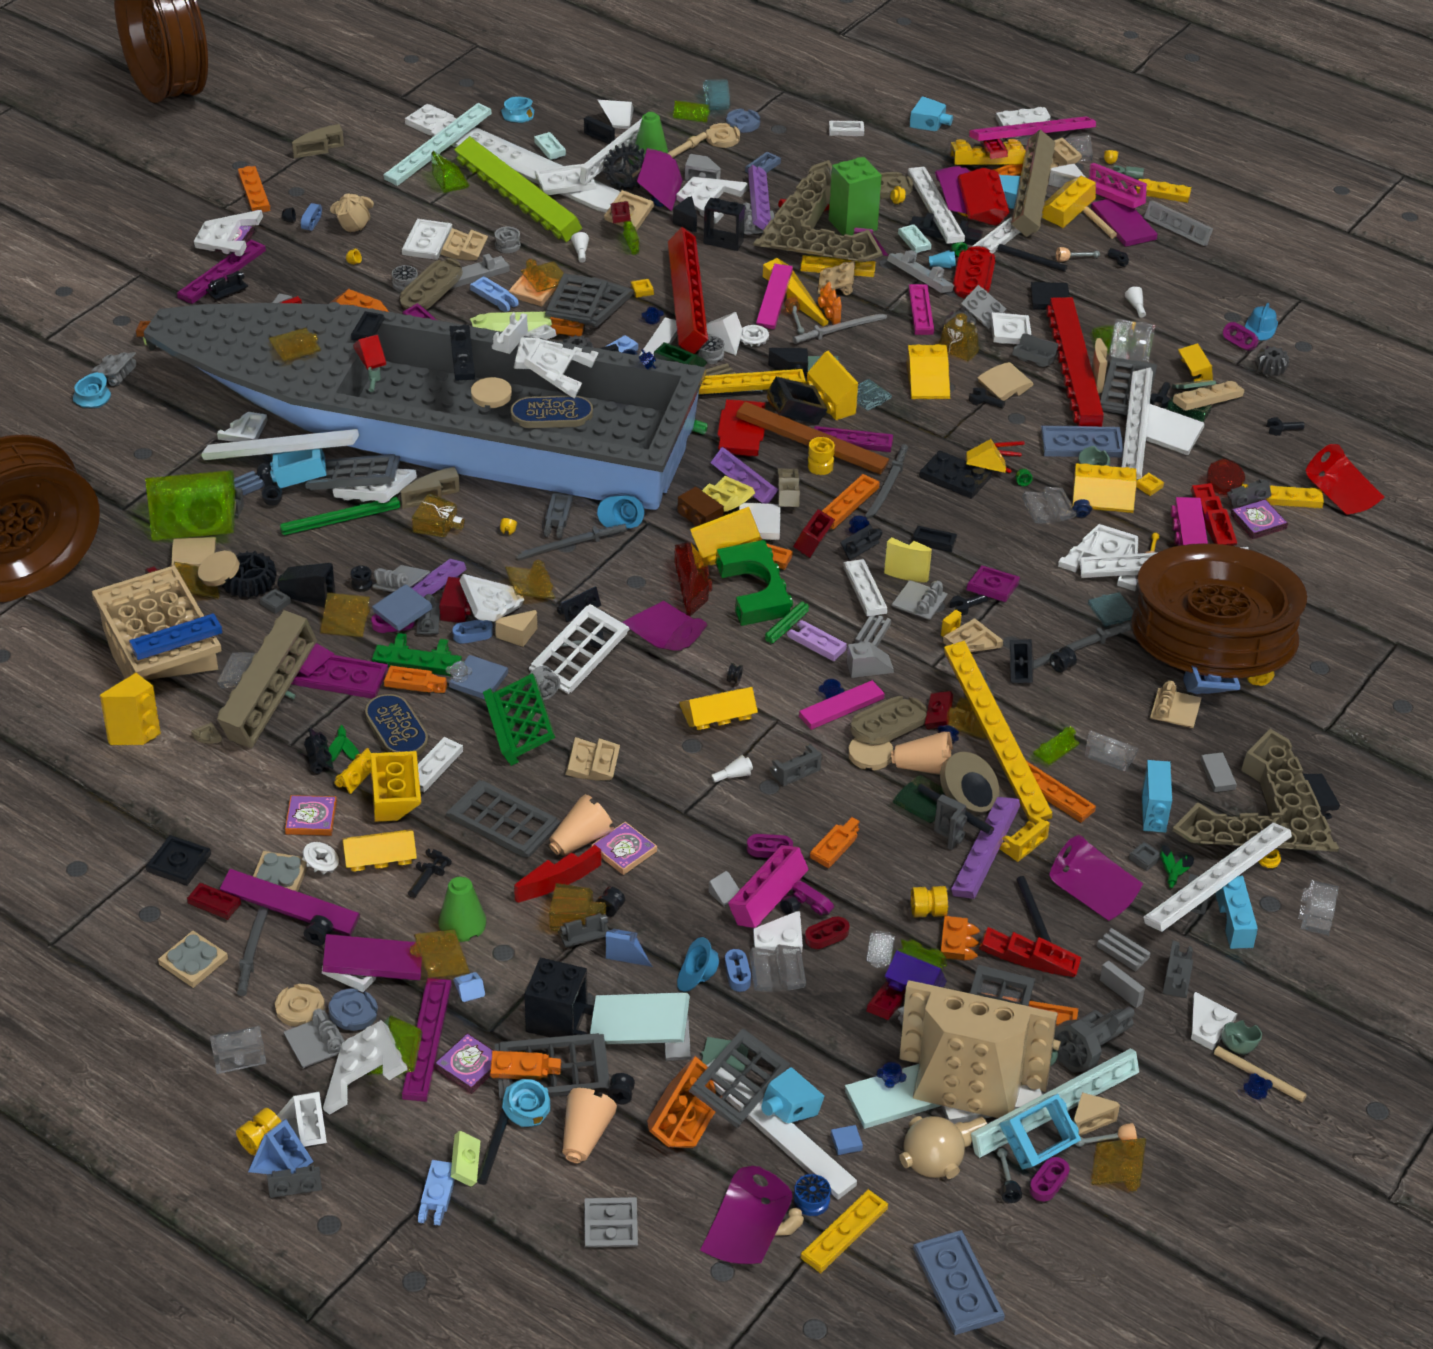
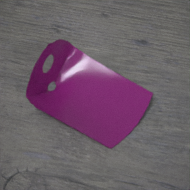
M647 148L637 182L672 211L676 194L679 192L683 182L676 159H673L667 153Z
M955 166L935 171L936 178L941 184L948 210L965 214L967 212L957 177L970 172L966 167Z
M665 601L621 622L657 648L682 651L684 648L690 647L708 626L702 619H693Z
M1076 835L1068 840L1057 855L1049 874L1056 885L1108 921L1129 907L1143 886L1141 881L1102 854L1081 835ZM1071 846L1069 854L1063 859L1066 849ZM1068 865L1069 871L1063 872L1065 866Z
M752 1165L740 1168L733 1175L724 1200L700 1251L730 1263H762L791 1204L792 1191L775 1174L760 1166ZM753 1175L763 1176L767 1180L768 1185H758L753 1180ZM765 1197L769 1199L770 1203L763 1204L761 1202L762 1198Z

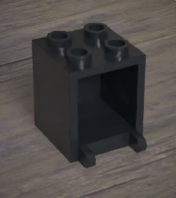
M540 957L524 993L526 1032L549 1038L587 1034L584 1031L578 1030L584 1014L593 1015L594 1005L588 1004L587 968Z

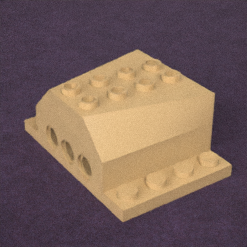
M175 565L92 591L93 599L100 610L102 626L112 656L125 679L134 673L139 674L145 680L218 670L216 653L222 650L216 636L141 660H137L130 647L129 640L204 616Z
M908 980L905 993L900 1059L920 1064L913 1099L1000 1118L1015 1109L1021 1085H1027L1031 1089H1040L1046 1092L1057 1012Z

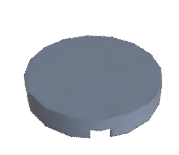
M735 109L727 114L726 123L730 124V127H737L740 133L752 132L760 126V116L753 110Z
M345 989L333 995L329 1002L328 1014L330 1020L342 1029L352 1031L363 1030L371 1026L376 1020L378 1005L376 1000L365 991L363 994L358 992V989Z

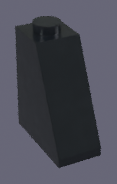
M332 563L288 567L283 575L281 574L278 578L277 585L280 591L293 600L327 609L336 595Z

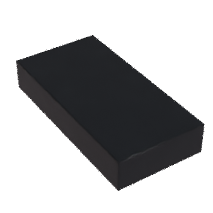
M590 116L584 118L585 134L607 144L615 140L614 127Z
M365 311L351 333V340L358 341L359 339L374 336L384 321V315Z
M917 525L912 542L915 541L929 548L952 552L957 540V534Z

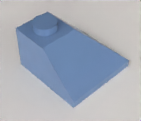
M1192 666L1193 673L1186 671L1183 679L1187 692L1194 694L1240 690L1238 678H1221L1220 676L1210 674L1208 676L1199 675L1197 667Z

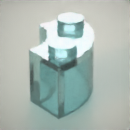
M706 79L703 82V92H706L705 105H708V110H729L730 94L728 80Z

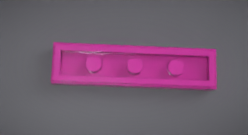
M774 263L756 325L775 329L792 275L793 266Z
M910 284L908 290L915 335H934L928 285Z
M872 680L800 710L799 717L812 730L884 699L885 693Z

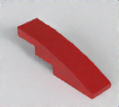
M1212 483L1192 485L1191 493L1193 498H1201L1205 527L1213 542L1230 546L1237 545L1227 509H1223L1220 497L1215 495Z
M593 845L579 857L571 852L556 864L549 860L545 861L514 884L515 901L519 903L546 895L583 878L601 866V849Z
M987 927L979 947L980 950L1003 960L1027 968L1069 977L1077 975L1082 958L1040 937L1034 942L1015 932L1009 937L990 927Z

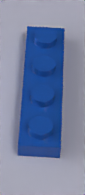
M213 613L131 639L129 643L137 660H141L222 634V626Z

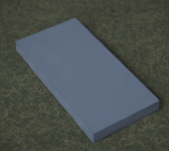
M1041 426L1044 456L1079 457V453L1084 448L1096 446L1100 451L1105 450L1109 457H1123L1120 427Z
M962 1230L913 1245V1251L954 1335L1004 1321L1005 1314Z

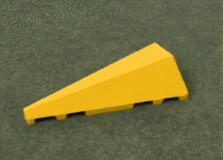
M778 258L763 264V277L769 281L774 263L788 264ZM792 271L786 291V300L823 327L828 325V320L795 272Z

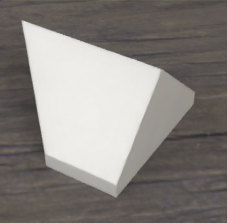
M598 100L612 123V127L619 129L630 128L633 115L632 102Z
M733 312L706 323L708 336L721 338L724 341L723 350L736 356L743 330L737 313Z
M313 1092L293 1096L277 1116L281 1121L284 1119L288 1121L304 1147L327 1143L320 1093Z

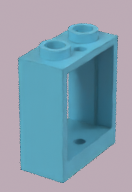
M322 448L273 454V462H270L272 480L277 482L279 488L326 476V458Z
M1147 760L1142 787L1143 831L1166 833L1172 805L1171 763L1168 761Z
M1059 1094L1048 1096L999 1123L1021 1169L1033 1167L1081 1140L1078 1127L1071 1120L1067 1112V1105L1060 1098ZM1046 1107L1062 1140L1037 1154L1020 1120Z

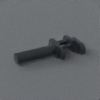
M427 849L425 851L426 855L434 859V862L423 863L422 866L420 862H417L416 868L422 873L408 891V895L416 898L433 873L443 876L445 874L444 868L452 864L450 858L443 856L440 851L433 849L431 853V850Z

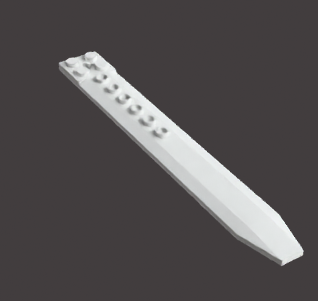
M426 104L406 117L405 125L434 137L455 121L456 118L444 110ZM476 127L452 144V146L457 147L470 136L523 177L537 184L535 170L563 167L558 163ZM594 180L596 189L561 193V195L606 213L620 191Z

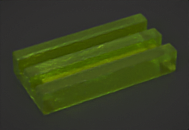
M631 221L623 222V235L632 255L638 254L639 237Z

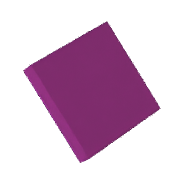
M981 565L968 582L966 590L1007 602L1019 585L1020 577Z

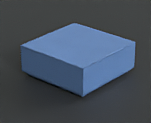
M856 1125L831 1130V1137L838 1155L862 1151L863 1144Z

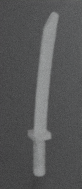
M875 314L821 329L816 325L814 330L794 336L793 342L798 344L815 337L820 340L825 334L887 318V315Z

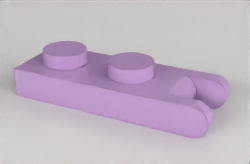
M803 620L797 623L798 628L801 629L799 632L793 629L787 632L789 638L832 661H835L846 651V643Z

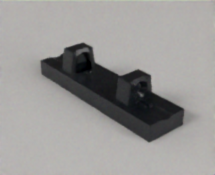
M926 213L924 218L912 217L908 226L915 225L923 235L944 239L934 222V214ZM962 220L959 227L965 235L963 243L968 245L976 244L981 240L983 231L968 228L969 222Z
M469 325L449 326L455 381L475 380Z

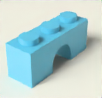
M1237 876L1216 892V898L1220 913L1227 914L1225 932L1230 949L1253 948L1258 928L1244 877Z

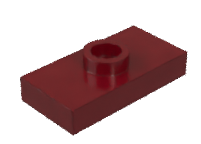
M628 201L610 204L613 224L631 221Z
M952 691L932 693L930 695L925 720L927 729L948 727L954 698Z
M201 882L187 897L188 904L227 920L241 905L240 898Z
M886 981L868 1003L866 1011L889 1020L904 1001L906 990L903 989L902 992L889 987V983Z

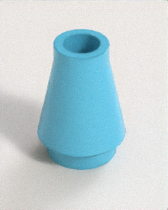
M948 250L929 256L930 267L951 268L956 266L954 251L950 252Z

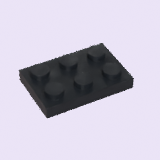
M939 450L920 470L919 477L972 499L991 479L992 471L968 465L965 460Z

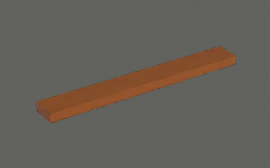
M744 402L737 411V418L807 446L816 437L829 438L835 444V457L881 475L889 463V458L748 402Z

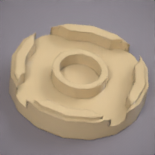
M727 123L714 124L710 126L709 130H706V141L715 147H732L740 141L739 129L735 126L734 128L730 127V124Z
M496 377L480 379L471 387V398L474 403L481 407H485V405H490V408L501 407L508 403L512 396L510 384Z
M231 551L216 552L201 563L198 569V576L206 586L222 585L228 577L231 579L239 570V560Z
M854 738L849 745V759L861 769L866 770L867 767L872 768V770H879L891 763L893 746L889 741L883 744H868Z
M296 984L290 989L287 987L279 993L275 1001L277 1017L282 1023L293 1027L313 1021L314 1010H324L325 1008L321 992L318 988L309 984Z

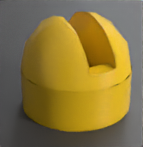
M1113 150L1104 151L1105 161L1108 164L1115 163L1118 159V152Z
M358 249L347 252L346 261L349 264L361 263L362 257Z
M502 518L500 522L501 532L505 534V531H508V535L513 534L516 530L517 522L509 518Z

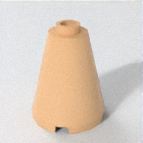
M944 731L896 745L895 750L891 751L892 764L896 763V767L901 769L940 775L943 763L951 757V749H953L951 734Z
M585 794L580 797L549 838L551 842L549 847L556 855L561 854L565 856L609 834L614 829V827L609 826L612 824V820L598 802L593 804L589 801L592 799L591 796Z
M573 1088L567 1096L562 1152L566 1159L573 1163L587 1160L616 1113L617 1105L614 1100L605 1094H602L601 1098L595 1096V1090Z

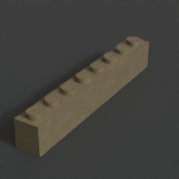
M1042 130L1037 131L1028 139L1011 225L1026 237L1031 233H1036L1041 226L1040 221L1045 205L1046 189L1055 152V141Z

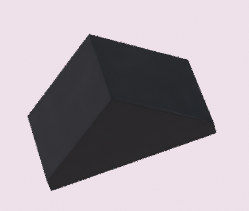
M690 196L673 208V223L691 232H697V214L693 198Z
M1032 639L1010 640L1011 683H1033L1034 656Z

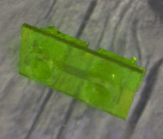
M675 100L673 118L707 122L710 115L708 104Z
M1065 727L1057 736L1046 743H1042L1033 754L1048 765H1051L1080 744L1074 739L1075 729L1073 727Z
M901 939L903 950L899 949L898 951L937 966L942 971L944 967L941 964L947 966L946 957L941 951L934 948L928 950L923 948L917 941Z

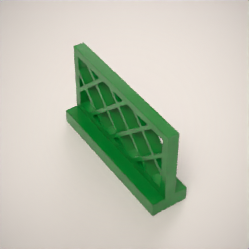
M533 673L496 692H493L491 688L483 692L501 753L511 766L519 762L518 756L556 738ZM532 683L528 692L522 691L525 685ZM509 693L512 694L509 701H503L501 698ZM519 695L525 696L521 704L515 703ZM531 698L537 699L533 707L527 706ZM511 708L517 709L513 717L507 716ZM523 711H529L526 719L519 718ZM536 713L542 714L538 722L532 721ZM516 723L522 724L518 732L512 731ZM528 726H533L534 729L530 735L524 734ZM541 728L547 729L548 733L540 737L537 736ZM521 738L527 739L524 745L517 748Z

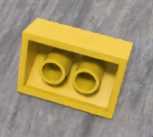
M1079 176L1066 182L1044 202L1045 205L1041 218L1064 228L1086 206L1095 200L1096 182L1084 176Z
M826 351L807 372L806 384L816 387L827 407V413L835 420H839L856 414L858 382L829 351Z
M1076 463L1073 478L1072 507L1075 501L1085 499L1090 502L1093 510L1133 513L1136 491L1135 468Z
M749 507L690 529L705 566L716 564L717 549L762 540Z
M132 674L100 694L107 739L110 745H144L161 734L153 685L139 674Z
M753 687L740 688L679 702L689 727L696 726L697 730L710 728L709 723L717 722L718 726L731 723L730 719L736 717L739 718V721L751 719V714L758 713Z
M417 751L371 753V780L375 822L398 821L421 804Z
M411 829L342 838L346 868L351 867V871L365 870V865L374 864L375 868L389 867L388 862L398 861V865L412 864V859H417L414 832Z

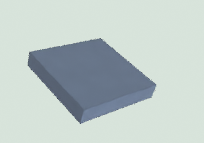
M406 584L372 606L374 613L398 631L433 609L428 600Z
M469 655L449 681V688L485 699L483 692L489 688L495 692L507 676L508 667Z

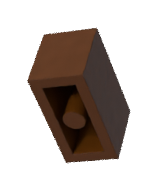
M696 486L678 496V513L696 527L724 515V506Z

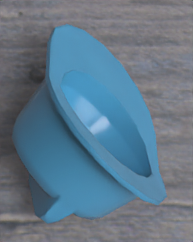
M1269 303L1265 306L1256 307L1248 317L1245 328L1255 333L1260 341L1272 338L1278 326L1275 310L1269 308Z
M613 496L605 498L600 502L597 515L599 521L605 527L626 524V528H634L641 524L644 518V507L633 496Z
M700 937L690 945L677 979L679 990L683 992L690 991L699 982L709 980L717 971L719 965L718 953L711 948L708 939Z

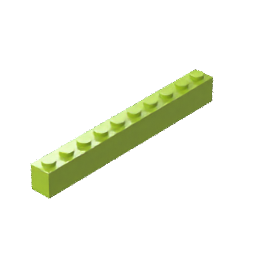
M469 136L454 149L457 154L456 159L462 166L465 164L471 173H477L483 182L486 180L492 189H497L504 198L508 197L514 206L518 205L525 214L529 213L531 218L535 222L539 221L547 231L550 229L557 239L561 238L568 242L573 234L578 233L582 229L574 214Z

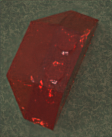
M691 542L675 545L674 562L686 615L692 616L709 600V592L712 591V581L707 578L709 577L708 565H704L703 557Z

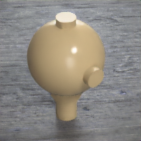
M921 1116L915 1117L909 1123L910 1129L904 1139V1153L900 1154V1161L905 1168L911 1167L914 1171L926 1177L940 1178L946 1176L948 1179L954 1178L960 1171L959 1165L963 1160L965 1148L971 1145V1133L987 1125L983 1117L976 1118L967 1123L958 1122L956 1124L937 1116L925 1117L923 1119Z

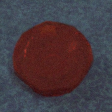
M1226 459L1211 463L1207 471V484L1212 483L1214 492L1220 495H1227L1230 489L1241 487L1246 480L1242 468L1237 463Z

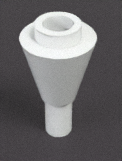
M578 232L572 235L571 241L578 253L579 262L584 263L586 261L585 253L589 236L584 232Z
M1130 287L1124 296L1136 309L1139 317L1143 318L1146 316V312L1143 308L1142 288Z
M741 755L726 766L724 770L712 774L711 777L713 782L716 783L726 778L750 776L753 766L749 757L745 758Z

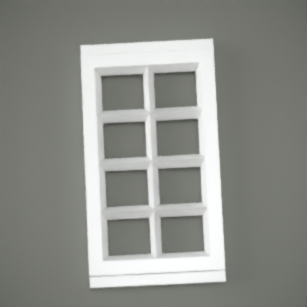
M589 604L531 663L529 671L532 672L535 668L544 666L543 664L553 655L563 662L555 671L551 670L560 679L559 689L567 694L572 693L626 636L630 629L625 624ZM588 617L600 623L592 633L580 627ZM604 626L615 632L607 642L595 636ZM576 630L588 636L579 646L568 640ZM591 639L603 645L595 655L583 649ZM564 642L575 649L567 659L556 652ZM579 652L591 658L583 668L571 662ZM566 665L579 671L570 681L559 675Z

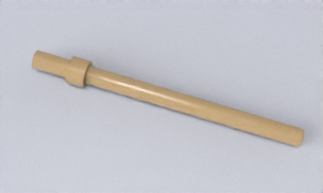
M702 132L697 136H692L687 139V142L667 154L674 158L687 149L699 145V142L707 138V134ZM640 170L633 173L632 178L635 177L640 172Z

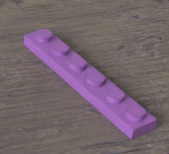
M751 165L748 169L752 221L754 225L764 230L771 221L767 174L762 168Z
M997 797L985 821L994 827V831L991 835L980 831L951 889L954 897L975 899L1003 842L1002 838L1007 834L1020 808L1019 799Z

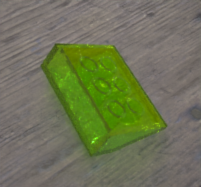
M233 470L145 478L152 540L234 533L235 485Z

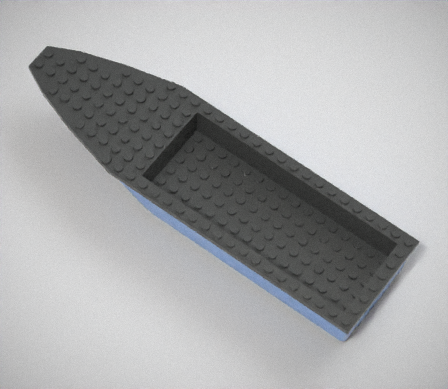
M331 302L329 304H202L164 308L158 310L144 330V338L172 356L197 367L254 404L312 433L358 429L359 437L349 447L372 451L382 455L395 454L400 456V461L437 470L455 466L457 473L461 475L603 501L605 498L613 496H633L641 502L645 509L656 510L660 506L662 495L667 493L685 452L688 435L691 434L694 427L699 389L706 375V367L547 340L563 344V348L571 350L574 347L582 348L581 352L589 354L591 351L598 352L597 359L592 368L572 360L564 373L565 376L582 383L576 396L586 398L592 403L593 417L590 421L588 419L584 425L578 427L524 428L519 426L518 422L515 423L511 418V406L514 402L525 397L569 395L531 369H514L519 343L510 354L492 349L494 334L498 332L500 336L503 331L469 326L475 380L455 381L449 326L462 325L355 305H340L338 302ZM365 311L384 315V321L375 335L379 337L386 365L379 367L381 379L375 383L374 392L369 391L370 380L368 370L353 348V344L357 341L351 340V333ZM524 336L523 338H535V337ZM489 377L503 379L511 386V399L501 407L490 408V405L481 407L474 403L471 398V387L480 379Z

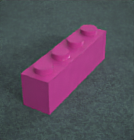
M1176 497L1175 505L1171 506V517L1174 518L1173 531H1176L1175 544H1178V546L1200 543L1208 544L1201 498Z
M781 845L728 902L737 925L752 928L760 925L770 911L775 908L795 883L801 880L802 876L809 870L799 847Z

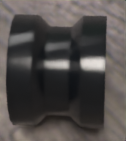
M363 565L354 567L350 572L353 590L365 592L371 589V569Z
M1067 646L1062 647L1059 652L1052 653L1049 658L1051 666L1059 673L1066 671L1067 667H1073L1077 663L1075 652Z
M609 886L604 890L603 896L597 899L596 907L602 914L612 917L618 912V908L622 907L625 903V896L619 889Z
M315 915L311 919L310 925L304 930V937L310 943L321 946L325 943L326 934L332 932L333 924L326 917Z
M625 1073L613 1074L610 1079L611 1087L608 1089L607 1096L614 1100L616 1104L629 1103L632 1100V1090L635 1086L634 1078Z

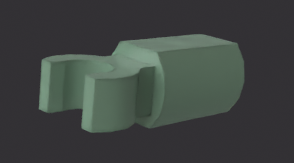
M1117 165L1113 167V170L1137 180L1143 179L1144 168L1128 166L1123 168Z

